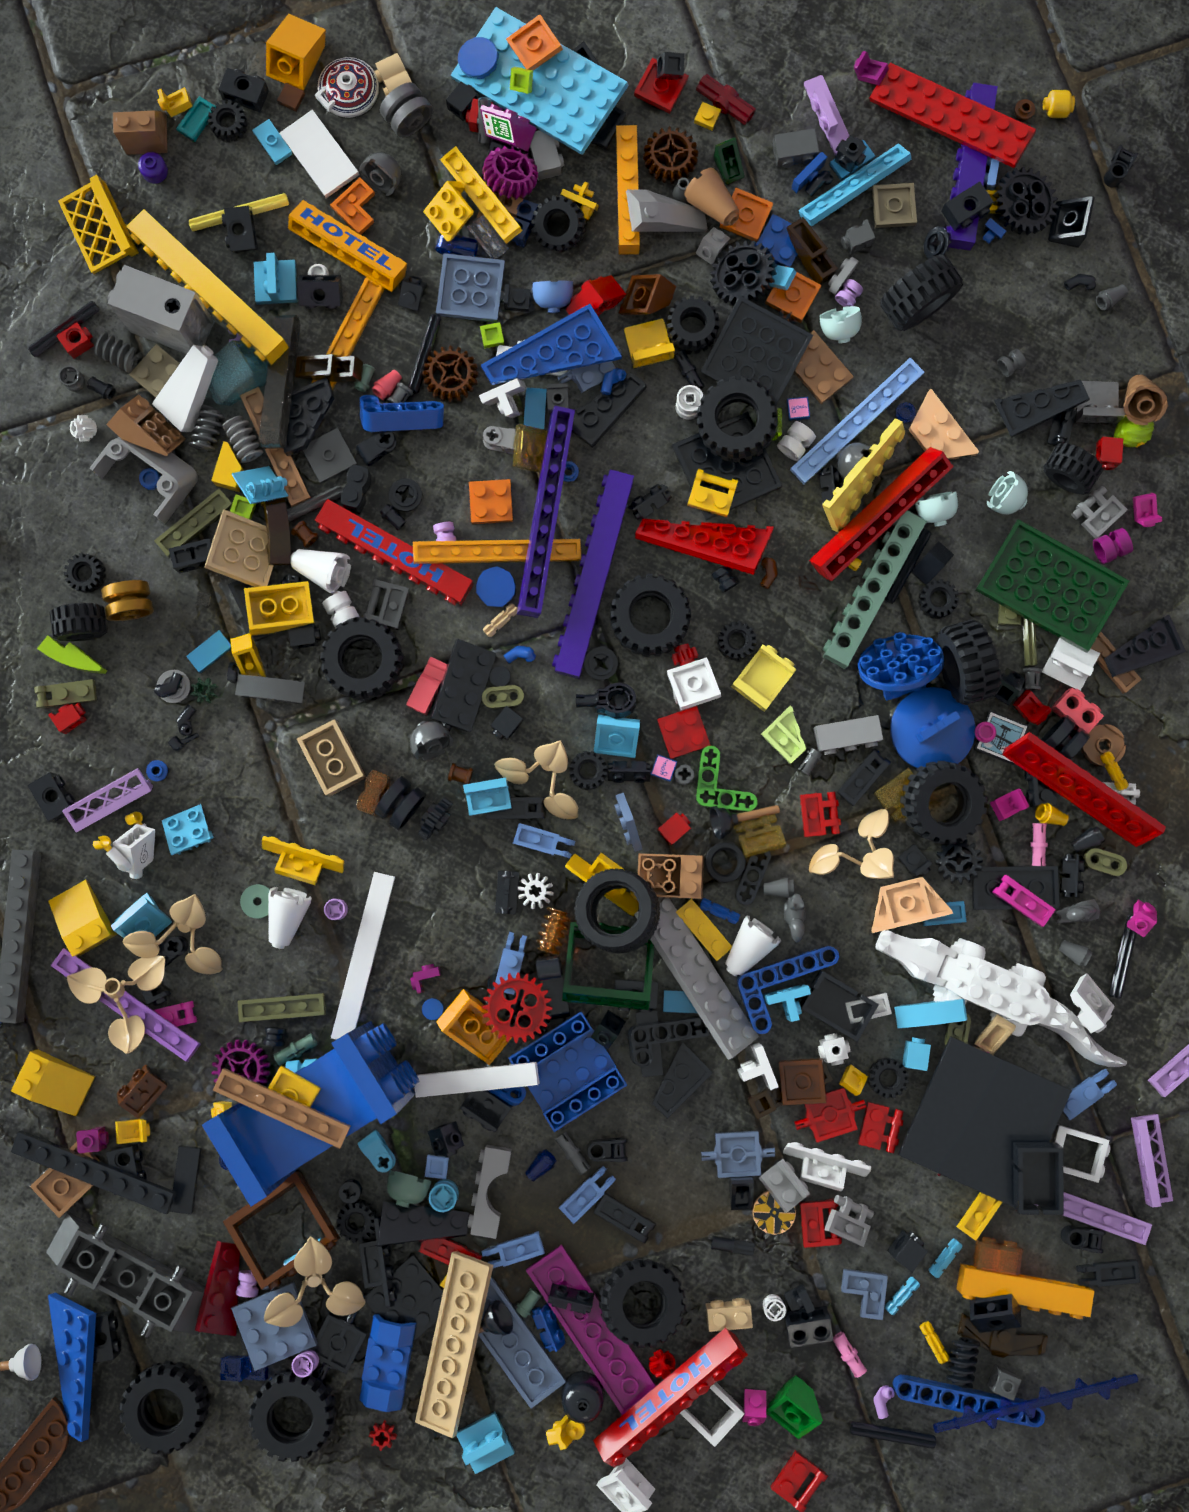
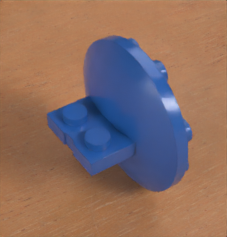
M899 632L891 637L876 639L872 645L865 649L858 661L859 674L865 683L876 689L883 690L884 698L888 701L926 688V684L935 679L944 667V654L941 647L932 638L906 635L903 632Z
M936 687L923 688L909 694L898 704L892 715L890 735L893 746L899 756L915 768L920 766L926 767V763H937L938 761L958 764L966 757L973 745L975 722L969 707L958 703L952 697L950 691Z

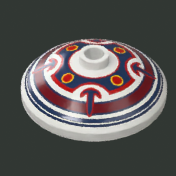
M345 57L332 61L323 69L318 80V91L326 87L325 92L322 94L323 98L328 103L331 100H335V104L330 112L340 117L360 116L370 110L378 98L379 83L374 70L367 63L357 58ZM345 79H350L349 82H343Z

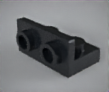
M1024 771L1025 781H1028L1026 800L1030 803V807H1038L1042 803L1056 806V792Z

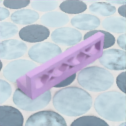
M139 768L63 809L62 812L75 832H78L152 790L153 785L149 779L146 780ZM137 775L141 784L134 788L127 787L128 780ZM114 787L123 789L122 794L118 797H108L110 789ZM94 798L104 800L103 805L96 809L89 807L91 800ZM76 808L85 810V814L76 820L70 813V811Z
M1158 1114L1132 1117L1131 1122L1145 1202L1151 1207H1160L1161 1203L1173 1201L1159 1117ZM1153 1120L1154 1129L1149 1135L1147 1121ZM1151 1140L1155 1142L1158 1147V1150L1156 1151L1154 1156L1152 1155ZM1154 1162L1161 1165L1162 1170L1157 1178ZM1159 1183L1165 1187V1197H1160Z

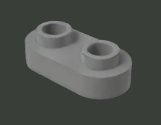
M851 257L843 261L839 268L842 271L838 276L834 274L828 283L831 286L829 288L830 292L836 295L840 291L846 279L850 277L858 265L859 261Z

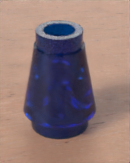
M548 1150L539 1151L525 1174L534 1182L553 1169L557 1160Z

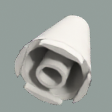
M298 549L292 553L290 559L294 570L331 594L340 592L338 588L345 586L351 570V565L347 563V559H350V557L344 553Z
M273 887L269 891V942L275 948L284 949L285 946L290 945L311 904L312 898L311 896L306 898V893L295 889L284 888V891H277L278 887Z
M746 916L725 962L728 966L726 970L734 976H742L776 948L781 939L778 936L776 939L771 936L774 932L754 918L750 921V916Z

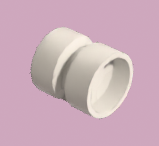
M687 385L679 390L675 409L681 418L691 420L698 416V406L701 405L700 400L703 397V393L698 387Z
M795 421L788 430L789 435H784L777 444V447L788 458L799 461L806 451L805 447L808 448L812 444L816 435L809 427Z
M346 591L338 592L328 597L322 603L327 614L332 615L331 621L335 629H337L336 625L339 623L345 624L348 619L359 620L360 617L355 607L350 606L352 601Z

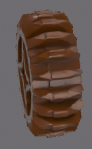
M669 126L666 132L661 128L659 134L654 132L652 138H648V145L644 146L645 153L643 154V159L646 161L645 167L649 168L650 175L655 173L656 180L663 177V183L666 182V179H670V182L673 184L675 178L677 180L681 179L682 176L688 178L689 172L694 171V165L698 163L696 157H698L699 152L696 150V142H692V135L686 137V130L679 133L678 127L675 131H671L672 129ZM667 143V145L664 148H659V150H657L658 147ZM669 149H671V154H673L672 161L671 156H669ZM682 160H685V162H684L683 164H681V165L675 167V164H676V163L682 162Z
M451 345L449 346V351H445V348L441 347L442 353L439 354L434 350L435 358L428 356L430 363L424 364L426 369L423 371V376L426 377L424 384L428 385L427 389L429 392L434 391L433 396L435 398L440 395L441 401L448 397L449 402H452L453 397H456L457 401L460 402V395L467 398V390L473 392L474 388L472 385L478 384L475 379L479 377V373L475 371L478 369L476 363H473V356L468 357V351H464L461 354L460 347L456 351H453ZM454 360V361H453L452 363H450V364H445V363H444V362H446V361ZM462 365L468 370L465 380L459 374ZM436 369H439L442 374L439 384L434 379ZM451 371L454 372V374H455L454 376H452V377H451V375H450V377L447 376V373H448V372H450V373H451ZM452 384L458 385L455 388H448Z

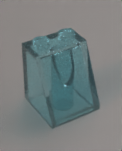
M231 340L214 355L218 359V363L210 382L209 390L212 393L213 400L219 405L231 406L241 400V394L257 387L260 388L276 378L266 361L262 362L254 354L256 350L253 347L248 349L241 341Z

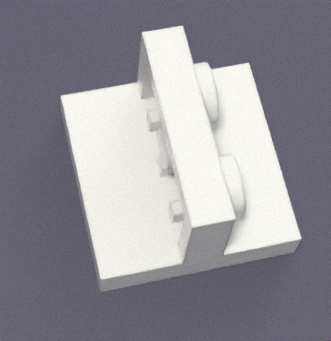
M516 378L479 395L483 404L491 406L497 403L501 414L515 418L520 416L513 395L526 390L527 387L524 381Z
M1059 638L1042 673L1081 691L1088 676H1091L1094 670L1093 666L1100 653L1093 649L1086 653Z
M707 657L667 670V675L673 688V696L676 704H679L680 710L721 697Z
M760 1043L750 1045L757 1062L749 1060L740 1064L741 1068L737 1069L740 1078L743 1081H747L762 1075L766 1086L770 1090L778 1088L779 1086L763 1046Z
M627 1458L623 1464L615 1467L610 1475L601 1478L597 1483L599 1489L621 1512H643L648 1510L652 1504L649 1498L655 1491V1488Z

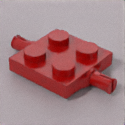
M844 1087L826 1092V1103L804 1104L806 1118L794 1121L796 1130L809 1126L813 1131L816 1142L858 1130L855 1122V1111L866 1109L864 1099L851 1103Z

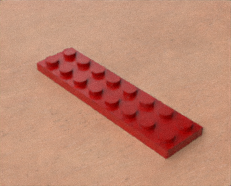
M889 63L888 72L880 85H876L869 97L870 102L1012 168L1016 167L1036 133L1035 128L893 63Z
M1032 733L1025 734L1004 748L1003 756L1135 847L1164 833L1166 826L1157 821V819L1148 815L1138 806L1125 799L1122 795L1112 790L1105 783L1099 781Z

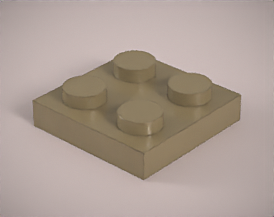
M914 183L873 185L872 199L875 228L916 226L917 214Z
M156 344L129 375L156 398L180 363Z

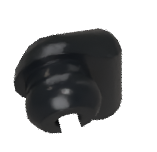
M1077 274L1066 280L1064 286L1068 291L1079 285H1085L1086 290H1093L1096 287V278L1092 275Z
M173 672L170 682L155 686V694L161 698L176 694L183 675Z
M189 704L177 718L178 730L183 736H189L192 733L193 729L190 718L197 711Z

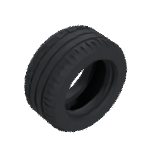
M612 868L596 873L583 884L584 886L581 887L576 898L574 913L576 916L575 920L577 921L576 924L587 941L604 951L620 954L635 951V949L644 946L652 938L655 930H657L658 921H660V904L654 889L642 877L628 870ZM624 888L631 890L639 902L637 921L629 930L621 934L606 933L601 929L597 921L596 909L599 901L606 893L613 889Z

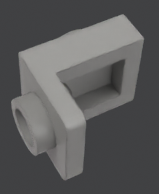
M713 227L703 237L696 254L708 263L713 264L718 254L728 244L730 237Z

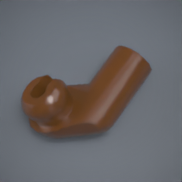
M765 557L762 559L761 565L765 568L766 575L759 584L763 588L768 589L776 579L778 571L776 561L773 558Z

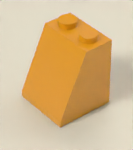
M288 14L266 42V76L304 90L325 47L326 29Z

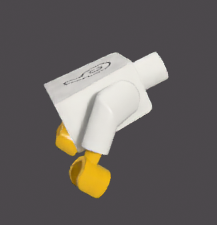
M133 812L125 816L126 823L128 825L135 824V826L115 840L113 847L110 846L111 840L108 836L98 837L100 841L93 842L95 849H105L107 856L117 865V868L130 873L132 879L141 878L143 876L142 869L154 859L155 829L147 827L145 823L142 824L143 816L140 812Z

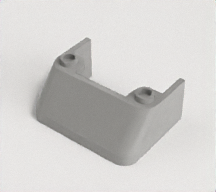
M120 437L110 441L89 469L103 479L116 461L123 460L129 452L135 454L162 474L157 482V490L165 497V500L153 515L163 524H166L197 483L198 474L195 469L172 452L165 456L124 441Z

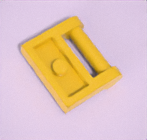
M698 469L687 506L727 517L738 480L732 479L731 481L704 473V470ZM705 481L729 488V491L726 494L702 487L700 483Z

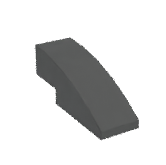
M238 674L235 696L301 704L305 682Z

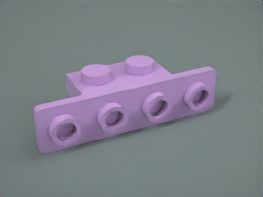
M820 75L805 81L804 87L810 98L812 109L818 116L820 127L824 130L834 155H837L836 147L842 139L846 141L849 134L824 77Z

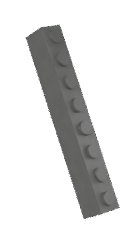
M12 849L0 960V1022L20 1023L24 1022L41 862V852Z

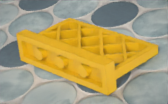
M98 175L91 177V182L58 200L88 267L93 274L128 255L133 257L139 253L133 240L129 237L130 233L106 182ZM93 190L94 197L92 202L85 201L86 193ZM73 200L78 202L75 212L69 211L66 204ZM83 203L90 205L88 216L80 214ZM95 208H100L103 211L100 220L92 218ZM78 217L86 219L83 230L76 227ZM91 221L99 223L96 234L88 232ZM104 225L111 229L109 238L101 236ZM86 235L95 237L91 248L86 247L84 244ZM99 239L107 241L104 252L96 250ZM112 243L117 244L121 252L115 255L109 254ZM95 253L103 255L101 263L96 266L92 262Z

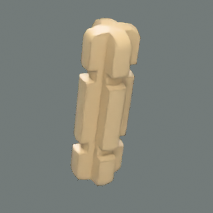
M510 603L505 611L503 610L491 621V624H487L483 628L484 633L488 637H492L497 629L500 630L511 620V616L514 617L517 614L518 608L513 603Z

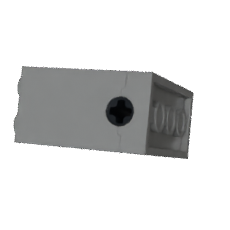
M126 265L123 266L122 271L118 272L116 285L108 295L107 304L130 333L185 354L189 352L193 345H205L214 324L213 318L196 292Z

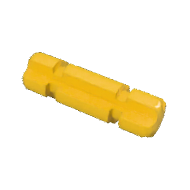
M1107 751L1100 755L1103 764H1106L1105 768L1112 781L1114 780L1116 789L1119 791L1126 789L1129 784L1123 778L1124 775L1117 761H1114L1113 754Z
M929 1321L922 1323L920 1329L926 1335L925 1338L938 1362L944 1364L949 1361L950 1357L944 1350V1346L934 1331L932 1324Z

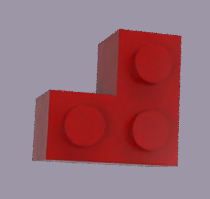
M612 275L600 276L596 280H587L581 286L582 290L579 294L571 298L570 305L565 310L570 315L591 304L599 317L604 311L615 308L625 297L626 293Z

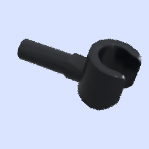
M194 733L182 740L175 736L169 740L168 744L173 750L179 751L185 744L198 738L199 735Z

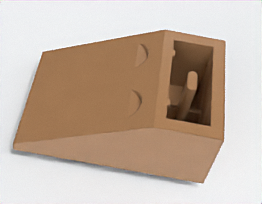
M139 394L121 407L106 424L122 440L165 456L169 455L186 439L178 429L174 428L162 414L158 413Z
M639 853L638 875L650 884L657 897L703 899L704 856Z

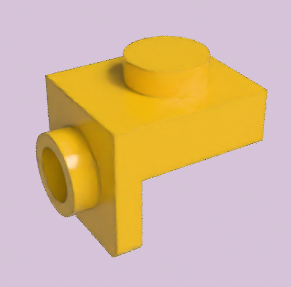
M185 87L166 96L162 89L157 90L159 94L157 101L163 111L166 110L171 117L193 107Z
M134 1119L115 1122L116 1144L147 1142V1137L150 1136L149 1123H146V1120Z

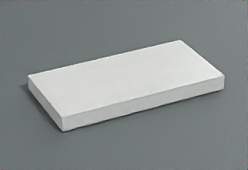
M313 110L279 133L326 198L359 176L357 169Z

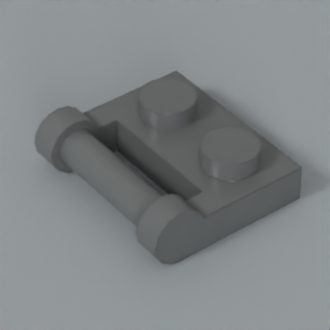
M373 579V590L367 611L363 614V617L367 620H377L380 624H384L387 627L399 629L410 589ZM381 589H385L386 594L378 617L374 613Z

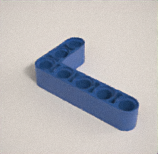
M823 946L748 971L739 976L737 986L754 1031L759 1034H766L772 1026L761 989L836 964L839 959L837 949L831 946ZM826 950H831L833 953V958L829 962L823 959V953ZM810 956L813 960V965L806 969L803 966V959ZM786 963H790L793 967L790 975H785L782 971ZM766 970H770L773 973V978L769 982H765L762 979V974ZM745 977H750L753 980L752 986L748 989L742 986V980ZM753 997H757L760 1002L756 1009L749 1007V1000ZM759 1018H765L767 1024L763 1029H757L756 1021Z

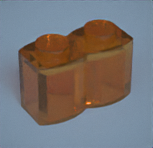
M375 770L368 774L365 781V790L357 800L358 810L372 816L376 815L374 813L375 808L390 786V777Z
M983 1237V1240H976L973 1266L980 1270L1019 1276L1023 1249L1017 1246V1242L1004 1240V1244L996 1243L994 1238Z

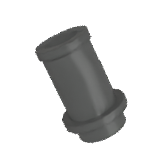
M813 748L810 751L807 750L808 754L798 768L799 771L810 776L817 762L822 760L820 758L822 754Z

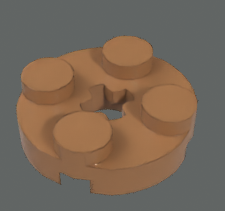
M1104 724L1095 726L1089 732L1090 738L1081 748L1082 753L1090 763L1105 767L1106 764H1103L1100 755L1109 751L1113 754L1114 761L1118 762L1124 756L1126 745L1124 746V736L1118 728ZM1106 740V746L1109 748L1108 750H1101L1099 742Z

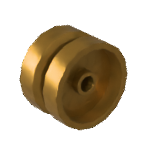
M122 581L106 585L101 589L103 601L109 603L105 607L106 619L133 620L148 616L154 612L152 601L146 598L150 595L149 583L147 581Z

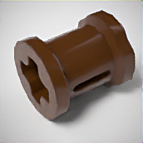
M301 521L292 529L291 534L297 536L304 543L303 546L305 548H309L317 541L319 535L313 533L306 526L307 523L305 521Z
M452 763L448 781L454 780L470 784L473 768L465 769L456 766V763Z

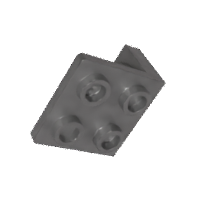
M1082 381L1090 400L1076 407V422L1117 424L1125 417L1124 408H1119L1118 382Z

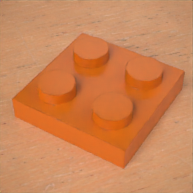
M538 15L506 38L524 68L532 71L563 50L541 15Z
M735 188L732 198L739 209V218L733 225L724 226L720 223L719 227L758 242L773 207V202Z
M797 272L788 290L773 287L765 304L778 311L784 310V314L792 312L791 317L801 323L821 285Z
M510 479L469 482L471 524L513 522Z

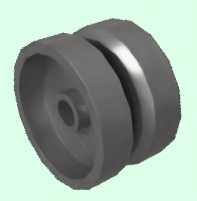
M412 82L404 83L392 90L380 106V114L386 122L391 123V128L401 138L408 137L420 130L428 122L433 112L432 105L425 97H422L421 91Z

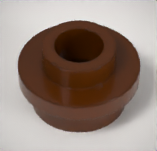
M1028 99L1018 101L1014 108L1016 117L1019 120L1030 119L1035 113L1033 102ZM1022 107H1026L1028 111H1024Z

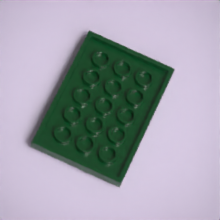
M1017 519L975 591L1088 653L1127 587L1129 580Z

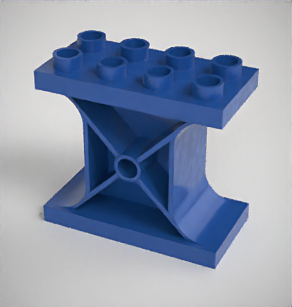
M372 1021L338 1038L331 1043L334 1047L333 1050L295 1072L321 1087L311 1108L350 1125L347 1136L376 1118L382 1124L395 1116L415 1095L413 1088L420 1082L416 1072L407 1060L398 1065L390 1050L397 1043L388 1027L384 1023L375 1027ZM241 1103L202 1124V1127L250 1207L272 1193L300 1166L333 1146Z

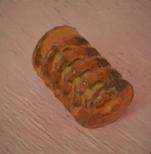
M547 907L551 915H544V918L549 922L541 924L546 931H539L538 934L543 939H536L535 942L540 945V947L536 948L559 955L560 951L555 947L563 945L558 939L565 938L561 930H568V927L563 923L570 922L571 919L566 916L568 913Z

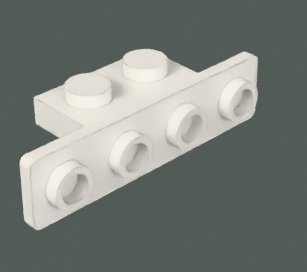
M797 1142L788 1143L783 1151L786 1155L803 1159L800 1179L837 1191H842L844 1188L846 1172L866 1177L871 1171V1166L866 1165L863 1161L847 1160L839 1154H826L821 1149H809Z

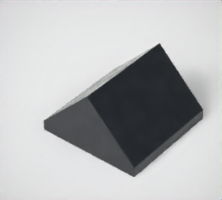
M1088 196L1056 201L1058 208L1054 210L1056 216L1052 219L1048 240L1079 248L1087 237L1095 197Z

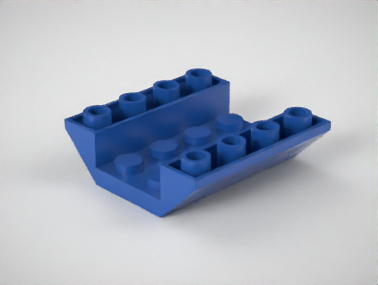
M582 1011L508 1058L511 1064L537 1062L540 1084L527 1087L543 1111L544 1117L554 1132L627 1086L605 1047L591 1038L594 1029Z

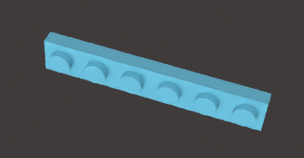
M898 143L799 210L800 217H804L812 227L911 160V153Z

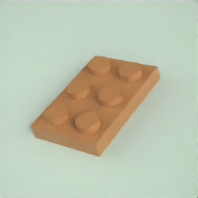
M813 330L811 334L814 336L794 373L819 403L823 404L850 382L854 376Z
M77 1142L69 1149L78 1152ZM92 1152L80 1153L100 1161ZM49 1168L30 1187L60 1218L94 1185Z

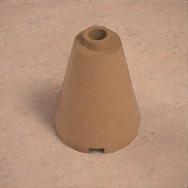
M707 168L701 171L702 176L698 179L694 177L687 186L684 196L687 198L686 201L722 225H733L739 218V209L719 173L714 168Z
M1133 376L1128 382L1124 401V412L1128 420L1138 425H1148L1149 422L1160 420L1168 407L1165 392L1146 376Z

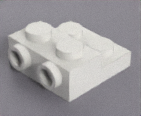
M1086 973L1080 977L1070 996L1073 1003L1081 1008L1077 1016L1081 1025L1087 1028L1090 1033H1099L1106 1028V1022L1112 1017L1111 1013L1115 1006Z

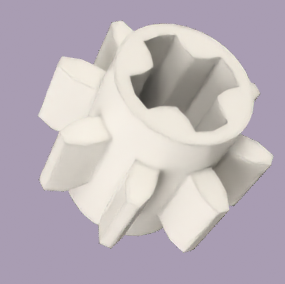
M77 415V419H74L70 424V431L75 438H79L80 442L89 441L90 438L96 435L97 426L94 420L88 418V415Z

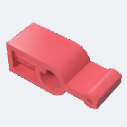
M433 657L429 658L406 703L409 708L427 716L439 692L448 664Z

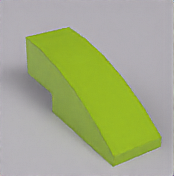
M47 636L37 648L48 657L77 670L98 674H106L107 672L104 667L71 642L64 647L54 638Z

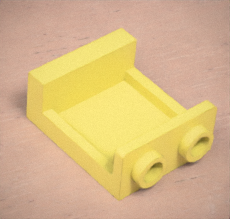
M762 645L731 686L764 712L796 671L794 668L795 664L787 658L782 659L779 657L777 650L770 645H767V647Z

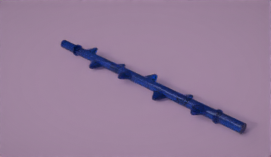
M1136 1374L1119 1378L1113 1377L1111 1380L1087 1385L1080 1378H1077L1075 1389L1051 1394L1045 1387H1040L1038 1398L1012 1404L1007 1398L1001 1397L999 1408L975 1413L967 1405L964 1406L962 1417H953L951 1420L935 1423L933 1428L935 1433L985 1421L991 1429H994L997 1426L999 1417L1023 1411L1029 1418L1033 1419L1035 1418L1036 1408L1058 1402L1067 1410L1072 1409L1074 1398L1099 1393L1104 1399L1108 1400L1110 1399L1111 1389H1119L1122 1386L1138 1383V1377Z

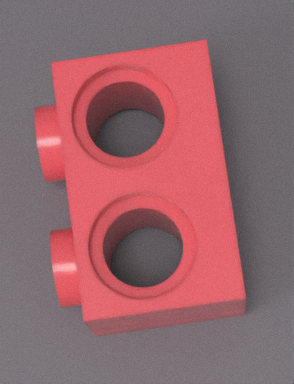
M1073 688L1066 690L1051 707L1052 711L1060 718L1066 715L1071 717L1076 722L1074 730L1083 728L1088 734L1104 717L1100 713L1101 709L1096 704L1089 703L1080 690ZM1068 698L1074 702L1073 709L1067 706ZM1083 713H1087L1090 716L1089 723L1083 720Z

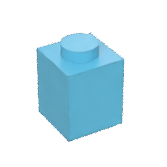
M912 1037V1041L906 1040L902 1065L906 1068L927 1071L931 1045L926 1044L925 1039Z

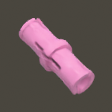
M1032 823L1033 842H1030V846L1033 847L1032 866H1046L1045 856L1046 847H1048V843H1046L1047 824Z
M839 1332L834 1335L833 1342L839 1349L842 1360L848 1364L855 1378L865 1374L867 1369L860 1361L856 1348H853L849 1343L845 1333Z

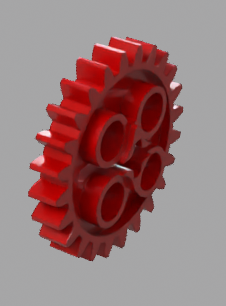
M517 972L516 978L513 979L509 973L508 980L505 981L503 977H500L501 984L498 985L496 982H493L492 984L495 989H487L491 996L483 998L488 1002V1005L482 1006V1009L488 1010V1013H485L483 1018L490 1019L486 1026H494L491 1033L499 1031L498 1039L505 1035L506 1042H508L513 1037L515 1044H517L518 1038L521 1037L525 1043L526 1036L529 1035L533 1040L535 1039L533 1032L541 1034L542 1032L539 1027H547L544 1019H551L546 1014V1011L552 1010V1007L546 1006V1003L550 1002L551 999L544 997L548 990H540L543 983L535 985V977L528 981V974H526L523 979H520V974ZM506 989H513L516 993L515 999L511 1001L506 1000L503 995ZM523 989L524 994L520 1003L523 1011L517 1013L515 1024L511 1027L510 1022L514 1013L511 1005L516 1004L519 992ZM527 995L535 996L537 1001L534 1006L529 1007L525 1004L524 998ZM502 1009L507 1010L510 1014V1018L505 1022L500 1021L497 1017V1013ZM523 1015L528 1016L530 1019V1025L526 1028H522L518 1024L519 1017Z

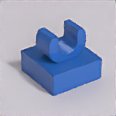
M990 218L985 224V228L988 231L983 236V240L988 244L995 236L1001 240L1006 234V230Z

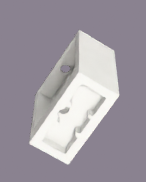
M1057 1124L1049 1142H1057L1063 1147L1066 1134H1070L1098 1143L1090 1174L1063 1166V1173L1099 1183L1100 1178L1103 1177L1105 1172V1166L1103 1165L1105 1157H1108L1110 1153V1140Z
M717 1382L710 1389L730 1409L710 1431L687 1409L680 1412L714 1447L745 1414L743 1407Z

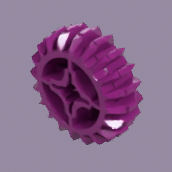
M506 146L502 149L497 147L495 151L489 153L484 161L482 169L484 174L483 180L487 181V187H493V192H499L500 197L505 195L507 199L513 197L515 200L519 197L524 199L526 195H530L537 184V165H534V159H528V153L522 154L521 149L516 151L513 147L511 149H508Z
M238 1039L235 1040V1046L232 1042L227 1043V1048H220V1052L223 1055H215L219 1062H213L212 1066L218 1067V1069L212 1071V1075L218 1074L219 1077L228 1059L232 1072L237 1073L239 1066L247 1063L243 1068L245 1073L241 1072L238 1074L256 1083L266 1084L268 1080L263 1075H270V1071L264 1070V1068L271 1066L269 1062L264 1063L263 1060L267 1059L268 1055H260L264 1050L262 1047L255 1050L256 1042H253L249 1047V1040L246 1039L241 1044V1041ZM243 1051L250 1054V1056L245 1060H241L238 1057H234L232 1053ZM254 1060L257 1064V1075L255 1078L251 1071V1065Z

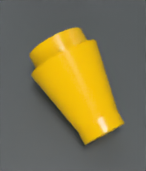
M1049 803L1040 804L1035 812V817L1040 823L1065 826L1069 819L1067 814Z

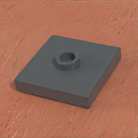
M338 428L311 441L308 448L303 450L320 484L348 471L353 464L357 465Z

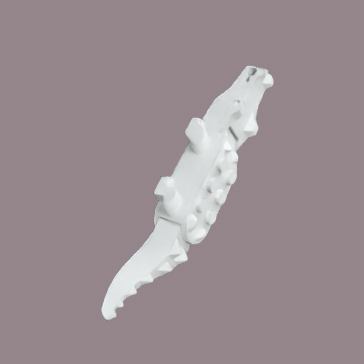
M883 930L880 933L876 943V950L899 961L912 977L935 984L933 987L934 1001L964 999L965 1004L968 1001L991 1011L990 1021L998 1014L1016 1025L1012 1035L1017 1037L1024 1034L1027 1025L1037 1024L1059 1034L1079 1054L1095 1064L1107 1067H1121L1127 1064V1061L1106 1051L1096 1043L1081 1025L1077 1016L1063 1004L1049 996V993L1043 987L1046 980L1043 972L1019 963L1008 970L984 960L986 951L983 946L959 938L958 942L955 941L954 945H951L949 948L933 938L910 939L889 930Z

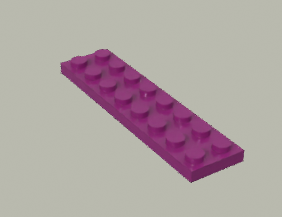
M562 1244L526 1269V1272L547 1303L552 1283L594 1293ZM595 1293L591 1312L585 1315L570 1311L571 1303L567 1304L566 1309L552 1307V1304L548 1303L622 1415L657 1386L630 1345L619 1340L606 1327L607 1325L601 1317L600 1300Z

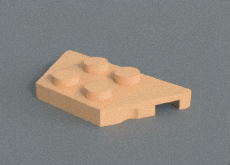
M930 389L908 429L924 451L932 447L943 451L948 459L977 455L979 453L978 449L934 391Z
M923 877L880 887L871 931L875 933L953 914V911Z

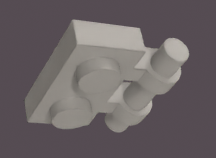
M1104 486L1093 490L1089 494V498L1084 502H1080L1076 506V510L1071 513L1072 517L1076 520L1082 515L1087 518L1081 525L1095 539L1128 510L1114 495L1106 500L1103 495L1107 492V489ZM1097 503L1100 507L1093 512L1090 507Z
M836 1195L834 1203L840 1205V1210H831L824 1230L864 1247L871 1227L864 1222L866 1217L869 1219L873 1217L874 1211L868 1209L867 1205L853 1202L847 1196ZM850 1210L855 1212V1219L848 1216Z

